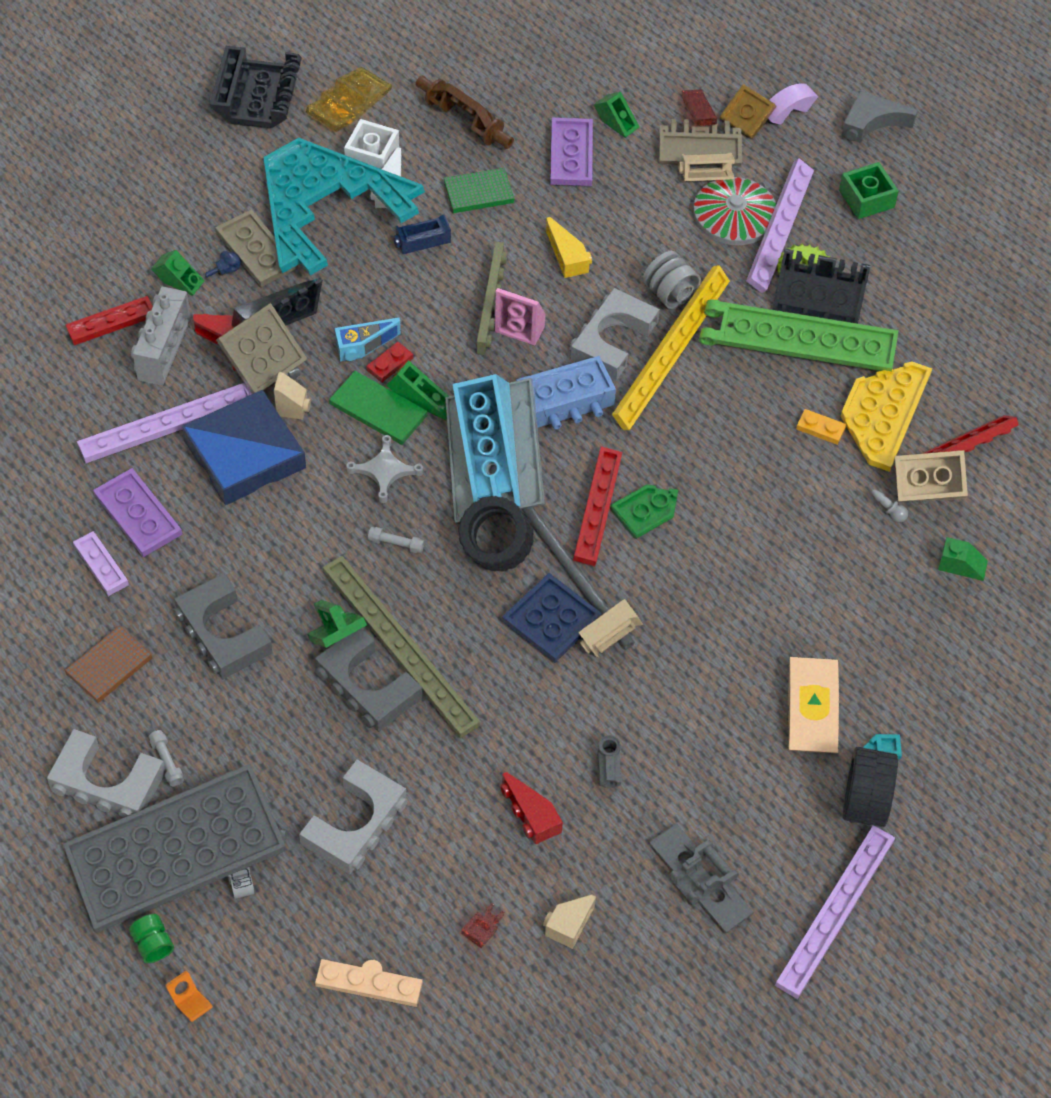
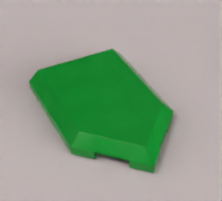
M645 485L611 504L610 509L628 532L637 539L674 518L678 490L671 488L665 490L656 488L653 485Z

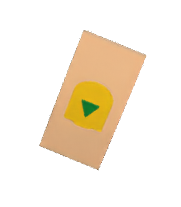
M790 657L788 751L837 754L839 729L838 660Z

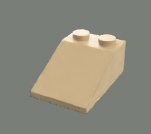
M964 450L895 456L898 502L966 499L968 497Z

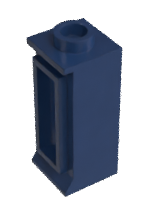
M445 214L439 218L402 227L396 226V235L393 236L396 248L400 247L402 254H407L451 243V228Z

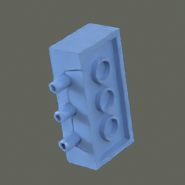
M600 356L516 380L533 379L537 427L552 424L554 429H559L562 426L560 421L573 418L575 423H580L582 421V414L593 412L596 417H600L603 415V408L615 404L616 388Z

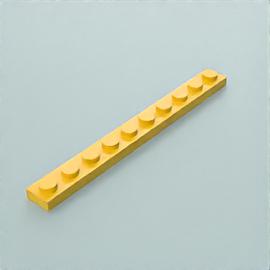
M720 265L711 268L613 412L612 416L623 430H630L706 318V302L711 299L718 300L730 282Z

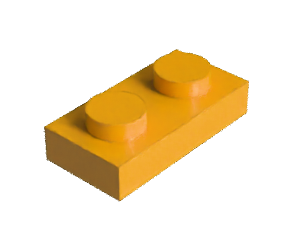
M805 409L796 430L838 445L845 431L846 424Z

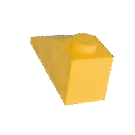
M551 217L546 218V234L564 278L589 273V265L592 264L590 252H586L583 243Z

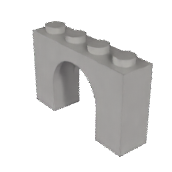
M614 288L610 295L607 294L604 297L599 310L595 309L590 322L583 325L579 337L572 340L569 350H571V360L579 362L600 356L610 378L617 381L627 367L628 353L603 341L599 333L607 327L621 325L649 336L658 323L660 309Z
M73 729L47 777L51 791L59 796L69 795L81 804H87V802L94 804L103 812L113 811L119 813L122 818L147 808L166 772L164 761L140 753L132 771L122 783L113 787L95 786L86 779V772L99 749L97 738Z
M356 760L344 775L343 786L345 790L371 806L374 813L368 824L355 831H341L313 816L299 834L300 845L349 875L354 869L358 870L365 860L364 855L369 849L373 850L377 846L380 839L379 835L383 830L387 831L391 827L394 815L397 811L402 812L408 802L405 787L359 760Z

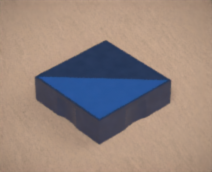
M263 390L182 426L184 442L198 464L207 472L211 484L225 506L255 492L266 484L279 481L306 468L305 452Z

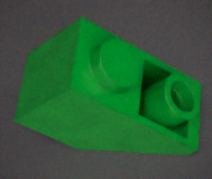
M177 250L163 254L151 268L164 284L181 291H186L191 296L196 293L205 281Z

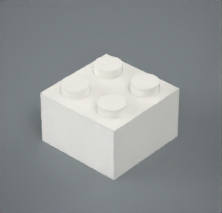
M360 119L344 147L345 155L382 169L396 148H399V130Z

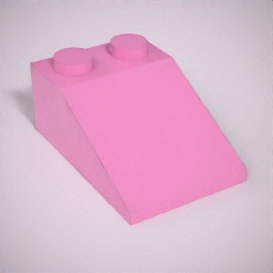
M497 288L495 332L536 345L545 327V312L539 302Z

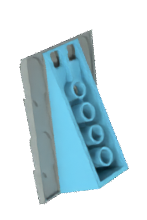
M497 374L453 384L454 396L445 397L455 523L460 522L465 510L473 502L483 497H505L509 501L516 503L520 509L543 505L544 489L533 379L528 378L509 383Z

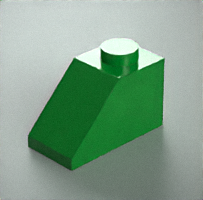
M621 91L607 94L594 104L602 122L624 138L639 128Z
M946 537L938 570L984 581L988 560L969 542Z

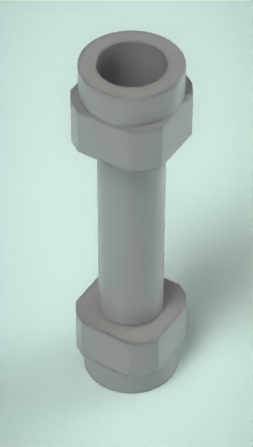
M371 527L368 534V540L379 544L380 541L407 547L413 553H422L425 545V540L413 536L412 539L385 533L383 528Z
M161 730L152 732L149 735V742L152 749H157L161 760L164 761L167 771L165 774L167 782L172 787L180 785L184 781L183 773L180 768L175 767L166 747L168 742L166 735Z

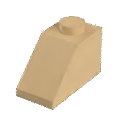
M279 372L274 388L276 411L281 417L303 420L304 414L309 412L311 400L307 399V389L285 373Z
M588 895L558 904L554 912H549L544 920L543 926L546 927L545 936L573 949L595 907L596 896Z

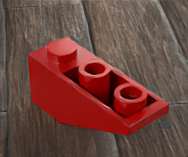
M508 772L503 773L500 789L505 798H510L512 802L511 808L515 817H520L524 823L522 828L528 839L532 838L536 845L562 833L563 822L552 802Z

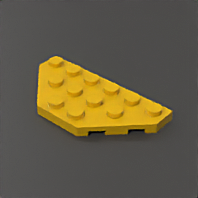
M911 361L905 363L903 367L892 369V372L883 370L876 372L874 376L868 378L863 376L855 380L843 407L841 418L869 465L890 472L895 456L898 454L929 380L932 368Z

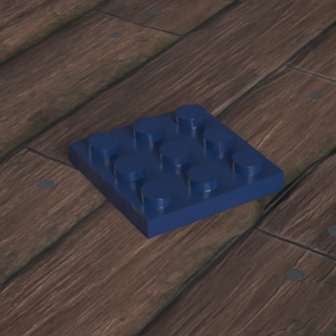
M548 573L502 616V622L556 663L582 638L579 632L602 616V613L552 574Z

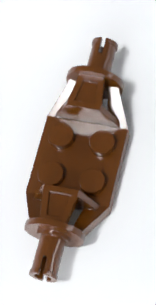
M423 75L417 79L415 85L426 92L425 101L428 105L435 104L445 112H448L457 104L475 117L471 129L483 137L484 144L491 145L496 141L504 146L505 149H509L512 146L514 138L503 132L504 122L501 119H496L477 101L452 84H446L443 79L431 82Z

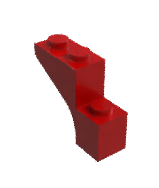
M194 314L195 333L220 346L216 339L234 328L231 325L233 316Z

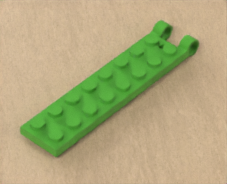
M714 299L706 302L705 314L713 318L723 316L721 330L708 327L701 329L699 337L701 344L710 346L720 344L892 372L899 330L726 303Z

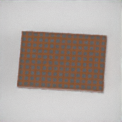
M118 626L69 666L65 672L79 687L99 703L152 659V654L121 626Z

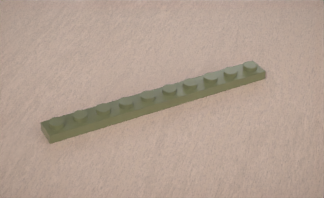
M341 556L324 566L323 573L356 613L364 617L367 626L403 670L422 687V693L461 739L480 726L479 719L344 557Z

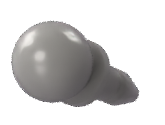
M872 490L875 499L887 508L885 513L890 514L892 520L904 522L908 518V510L905 506L898 505L896 500L892 503L883 493Z

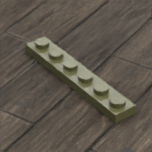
M495 242L477 338L478 355H486L487 347L491 348L492 335L489 333L490 330L494 331L495 318H492V316L495 314L497 288L501 289L502 285L499 284V280L503 281L505 270L502 268V264L507 262L504 242Z

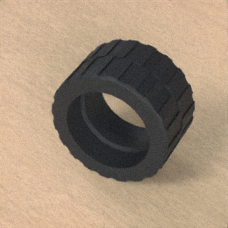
M491 496L480 498V500L473 502L465 510L459 522L458 534L463 550L484 569L495 572L513 569L522 563L531 551L534 542V530L531 526V521L516 503L509 501L505 497ZM505 514L510 516L516 524V536L512 544L506 550L497 554L483 552L478 547L476 539L481 524L493 515Z
M862 747L854 749L844 796L843 819L845 821L878 827L886 826L896 785L897 754Z

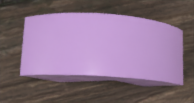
M807 84L791 85L770 99L777 107L768 119L772 123L780 125L793 109L807 112L818 96Z

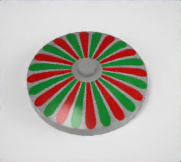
M734 177V179L714 180L705 185L695 198L693 214L698 227L708 237L724 244L747 245L763 239L776 207V202L771 193L762 185L749 179Z

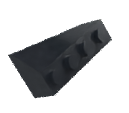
M318 278L306 281L234 308L231 325L233 327L237 326L270 303L285 326L317 313L323 280Z

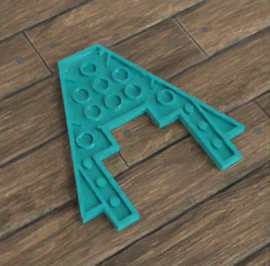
M297 138L263 157L278 262L282 273L300 264L311 276L328 266L327 259L300 228L315 220L314 213L308 206L340 188L351 199L370 189L401 224L419 214L418 207L411 200L425 193L422 184L307 140Z

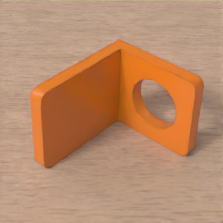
M187 971L181 973L165 986L175 1006L191 1022L212 1008V1004L197 990ZM180 982H187V989L181 994H176V986Z

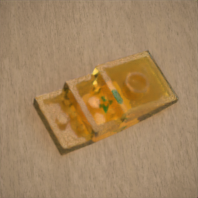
M360 67L337 78L335 86L321 92L320 100L307 105L306 113L337 132L357 120L392 89V85L364 67Z

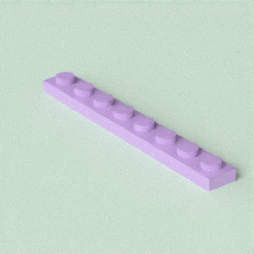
M799 158L792 164L746 282L761 293L768 289L779 261L778 258L781 256L814 172L812 168Z
M242 383L79 440L77 444L85 463L182 430L183 425L243 399L252 393L246 384Z
M872 826L778 978L775 985L777 988L796 999L799 998L892 846L895 837L876 826Z

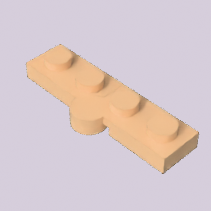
M321 959L315 981L316 987L417 1007L423 984L422 979L383 972L381 964L376 960H368L362 967Z

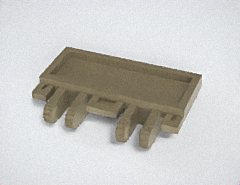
M671 119L670 132H668V126H659V164H679L682 161V154L732 153L735 159V164H732V166H741V128H732V134H730V122L724 121V134H717V121L712 120L711 133H709V127L692 126L691 133H689V120L684 119L682 124L683 132H676V119ZM722 163L690 164V165H716V166H722Z

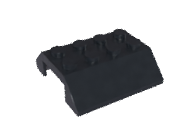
M226 45L209 103L210 108L231 124L264 128L277 126L287 119L290 107L289 102L292 100L297 80L296 73L299 72L302 57L296 53L285 52V63L249 60L246 56L245 47Z
M785 248L772 310L858 324L871 265L862 263L860 272H858V263L853 262L851 273L843 272L845 260L840 259L839 267L837 268L835 267L837 258L819 255L817 263H814L815 254H810L808 265L800 263L802 260L801 251H797L796 259H792L794 250Z

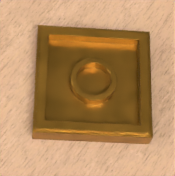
M743 84L719 118L723 121H729L730 126L734 128H741L743 134L753 139L777 106Z

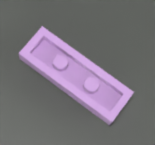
M94 531L73 542L74 548L108 596L129 585L127 578Z

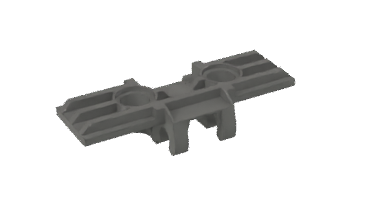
M675 824L649 843L672 870L669 877L692 906L697 903L701 907L703 906L725 933H728L753 915L754 912L730 885L738 877L739 873L728 866L712 847L713 843L710 840L697 847L679 825ZM704 854L724 875L722 878L715 874L710 876L701 865ZM681 855L691 857L683 864L678 861V857ZM720 892L723 894L724 900L714 902L710 898V894Z

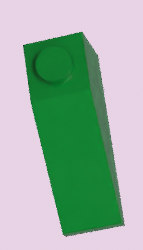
M408 360L386 386L429 413L447 420L445 397L449 396Z

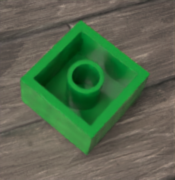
M880 162L842 173L839 191L857 219L895 208L899 190Z

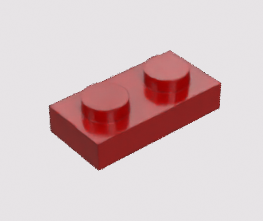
M397 342L366 366L367 371L383 383L408 360L411 361L413 353Z

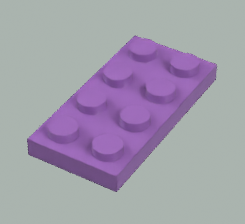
M552 118L550 185L592 186L593 119Z
M133 468L93 490L94 496L142 557L183 535L182 529Z

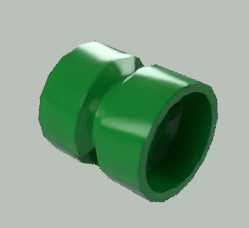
M157 914L146 915L135 921L129 928L133 941L139 945L138 951L145 963H155L169 956L174 950L173 942L169 934L165 932L164 924Z

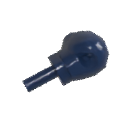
M223 251L220 254V260L215 262L217 267L205 274L208 278L218 272L222 276L235 272L240 268V258L234 252Z

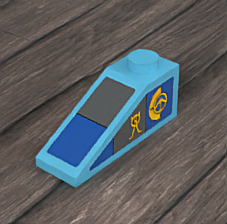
M400 318L335 328V340L340 361H353L363 358L400 335Z

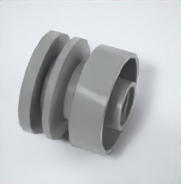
M668 251L658 256L651 262L643 275V283L653 294H657L659 300L669 309L677 308L691 299L701 282L700 276L675 251Z

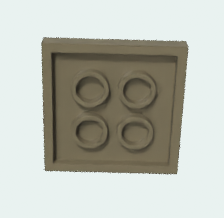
M271 303L216 339L252 394L264 390L277 381L279 372L287 374L307 360V357Z

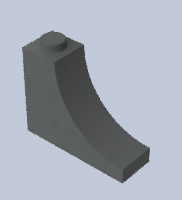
M860 91L844 122L842 137L861 143L867 134L881 127L903 126L913 128L918 110Z

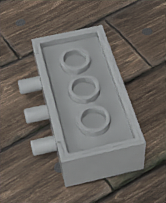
M162 286L159 294L154 296L153 308L151 311H148L146 324L139 331L138 343L133 345L131 357L134 358V371H136L139 381L163 386L191 320L186 291Z

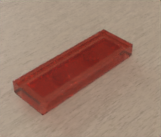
M701 89L682 91L681 97L697 126L717 124V116Z

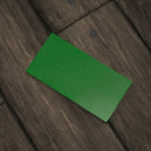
M354 371L329 399V404L379 433L389 435L393 441L400 445L404 444L428 416L427 410L357 371Z

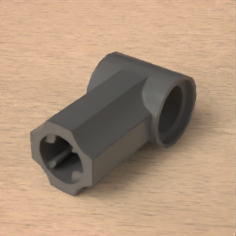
M612 735L601 738L597 754L599 759V786L605 788H615L621 785V744L618 738ZM609 747L614 749V752L607 753L603 749Z

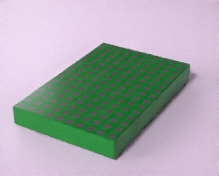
M505 168L444 178V185L453 214L514 203V196Z

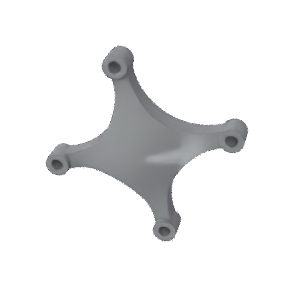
M389 435L382 437L383 448L375 458L363 464L348 462L346 465L349 474L360 473L367 475L378 484L380 488L378 496L381 503L388 501L387 491L395 480L407 475H423V466L421 464L409 466L394 457L390 451L391 437Z

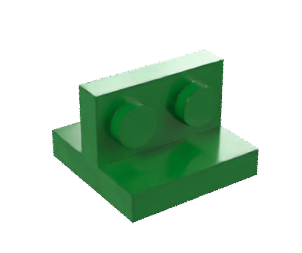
M320 600L313 605L323 625L307 635L312 643L327 648L367 626L363 616L350 612L344 613L341 606Z

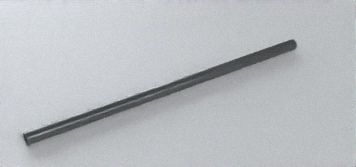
M533 507L521 509L592 606L600 611L602 615L610 610ZM629 634L618 640L625 650L632 647L635 643Z

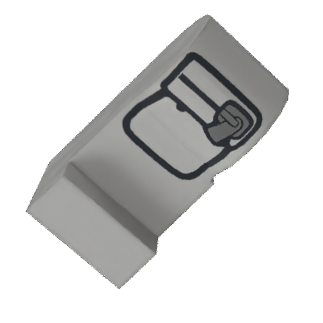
M249 867L228 876L234 899L255 894Z

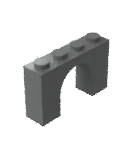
M225 573L174 599L176 608L173 611L179 622L184 621L190 639H196L198 642L196 646L200 654L208 657L210 669L214 674L218 673L222 680L273 653L271 641L260 625L232 638H218L211 635L205 629V625L212 615L238 602L236 589Z
M361 628L339 640L315 658V672L321 680L324 681L326 679L331 684V689L337 696L342 695L346 699L348 707L353 712L358 711L362 715L364 723L369 728L374 727L380 732L422 699V687L407 672L385 688L376 691L363 690L354 685L349 678L351 672L357 665L375 653V640Z

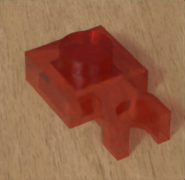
M492 903L487 907L484 916L477 912L461 931L463 936L480 948L496 933L498 926L495 924L500 922L505 913L501 911L498 915H493L491 911L494 904Z

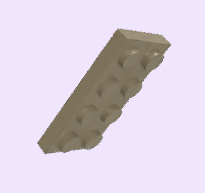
M252 209L215 227L216 234L231 252L239 256L241 264L260 287L297 269V266L284 273L281 272L275 237Z

